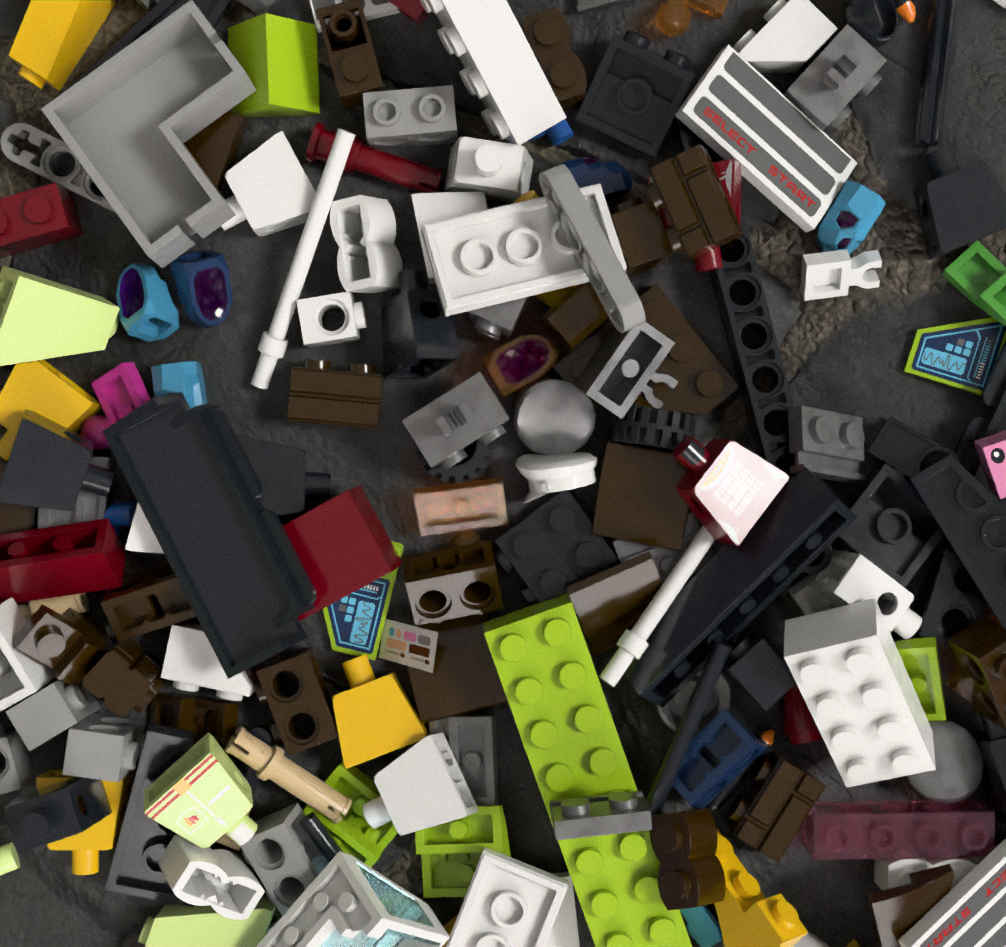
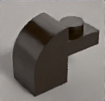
M43 604L12 639L16 649L52 668L57 679L77 686L82 685L83 678L113 646L103 626L72 608L62 616Z

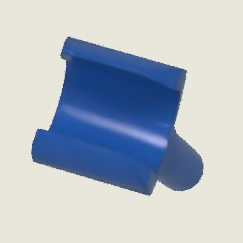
M564 119L528 141L547 135L552 145L557 146L573 137V131L567 120Z
M115 502L105 511L104 517L109 519L118 537L120 535V526L132 525L135 504L133 502Z

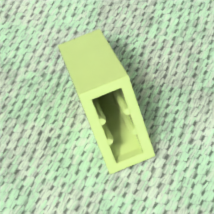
M2 266L0 272V366L105 350L108 339L116 332L120 307L101 296Z
M267 896L261 897L249 918L244 920L226 918L218 914L211 905H194V907L180 904L164 905L155 918L150 916L147 918L138 943L144 944L145 947H256L266 936L276 905Z

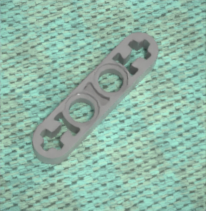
M25 123L12 124L3 132L0 141L1 149L4 155L11 161L116 213L104 196L95 195L92 188L93 180L65 142ZM28 137L30 143L44 151L42 158L40 159L38 156L25 150L19 155L20 150L14 146L15 141L18 138L25 140ZM62 153L72 154L75 159V167L72 173L63 177L56 176L52 166L54 159Z
M561 163L539 174V182L543 195L615 328L619 332L624 333L645 323V311L641 300L570 170L565 164Z

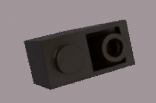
M349 0L316 9L343 108L348 110L363 106L362 93L385 90L361 0Z

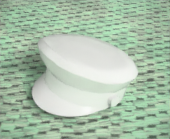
M586 452L543 455L539 453L522 455L517 459L515 466L528 479L530 490L523 503L530 502L548 493L571 490L596 482L594 468L597 464V458Z

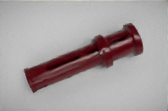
M316 123L309 140L306 161L311 163L315 160L327 162L336 136L335 132L326 130L325 125L322 123ZM355 135L343 173L347 175L359 171L422 193H437L441 182L440 179L443 175L442 169L426 166L364 145V140L358 135Z

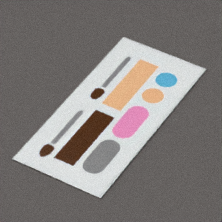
M386 619L381 638L379 658L433 673L439 632Z

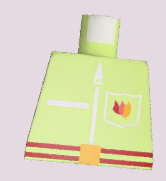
M209 732L144 790V813L200 848L210 847L224 833L237 845L241 846L247 843L257 830V823L246 815L253 806L251 787Z

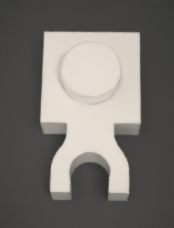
M847 249L803 255L800 291L804 301L847 296L849 286L854 285L866 289L879 287L880 280L876 271L867 270L882 266L878 250H871L850 258Z

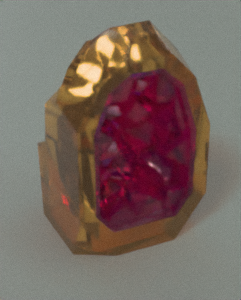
M538 334L522 335L482 357V361L502 398H505L546 375L555 366L559 352L552 340Z

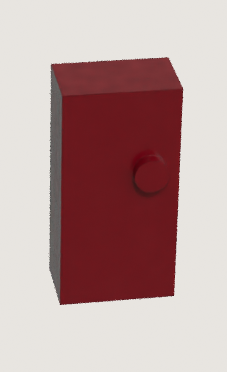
M361 485L339 494L283 525L316 590V600L313 603L315 608L298 616L299 621L385 576L403 564Z

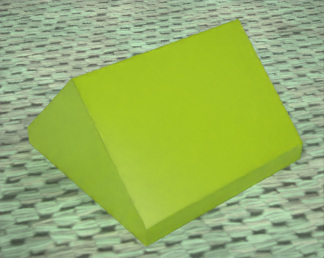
M264 13L228 28V48L256 88L255 92L231 108V112L241 114L244 118L321 115L318 35L315 24Z

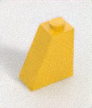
M31 0L8 55L21 66L18 74L40 89L47 83L60 92L115 6L116 1Z

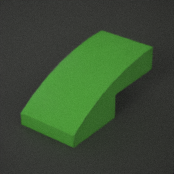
M977 240L951 263L942 275L976 306L1006 326V267Z

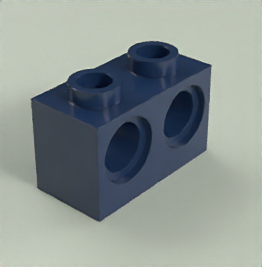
M724 709L691 741L672 786L690 806L703 809L751 764L766 747L735 714Z

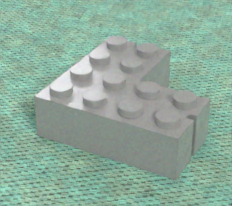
M193 0L184 4L41 108L146 255L161 268H164L196 245L191 239V236L195 233L204 239L236 215L184 143L255 92L256 88L245 70L222 39L219 38L214 28Z

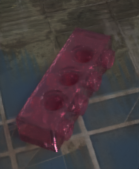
M959 800L953 803L935 801L816 802L803 823V847L814 860L986 857L995 849V812L978 800Z

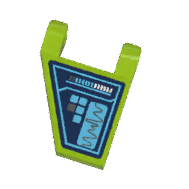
M991 317L917 329L903 372L981 396L983 387L1006 341V326Z
M391 541L401 559L404 550L403 544ZM399 567L323 608L332 650L357 657L367 654L369 660H376Z

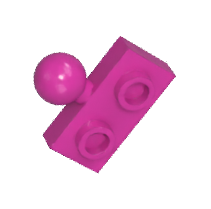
M123 362L91 383L106 415L91 416L82 424L80 433L94 442V450H104L110 447L102 432L103 430L151 399L134 362Z

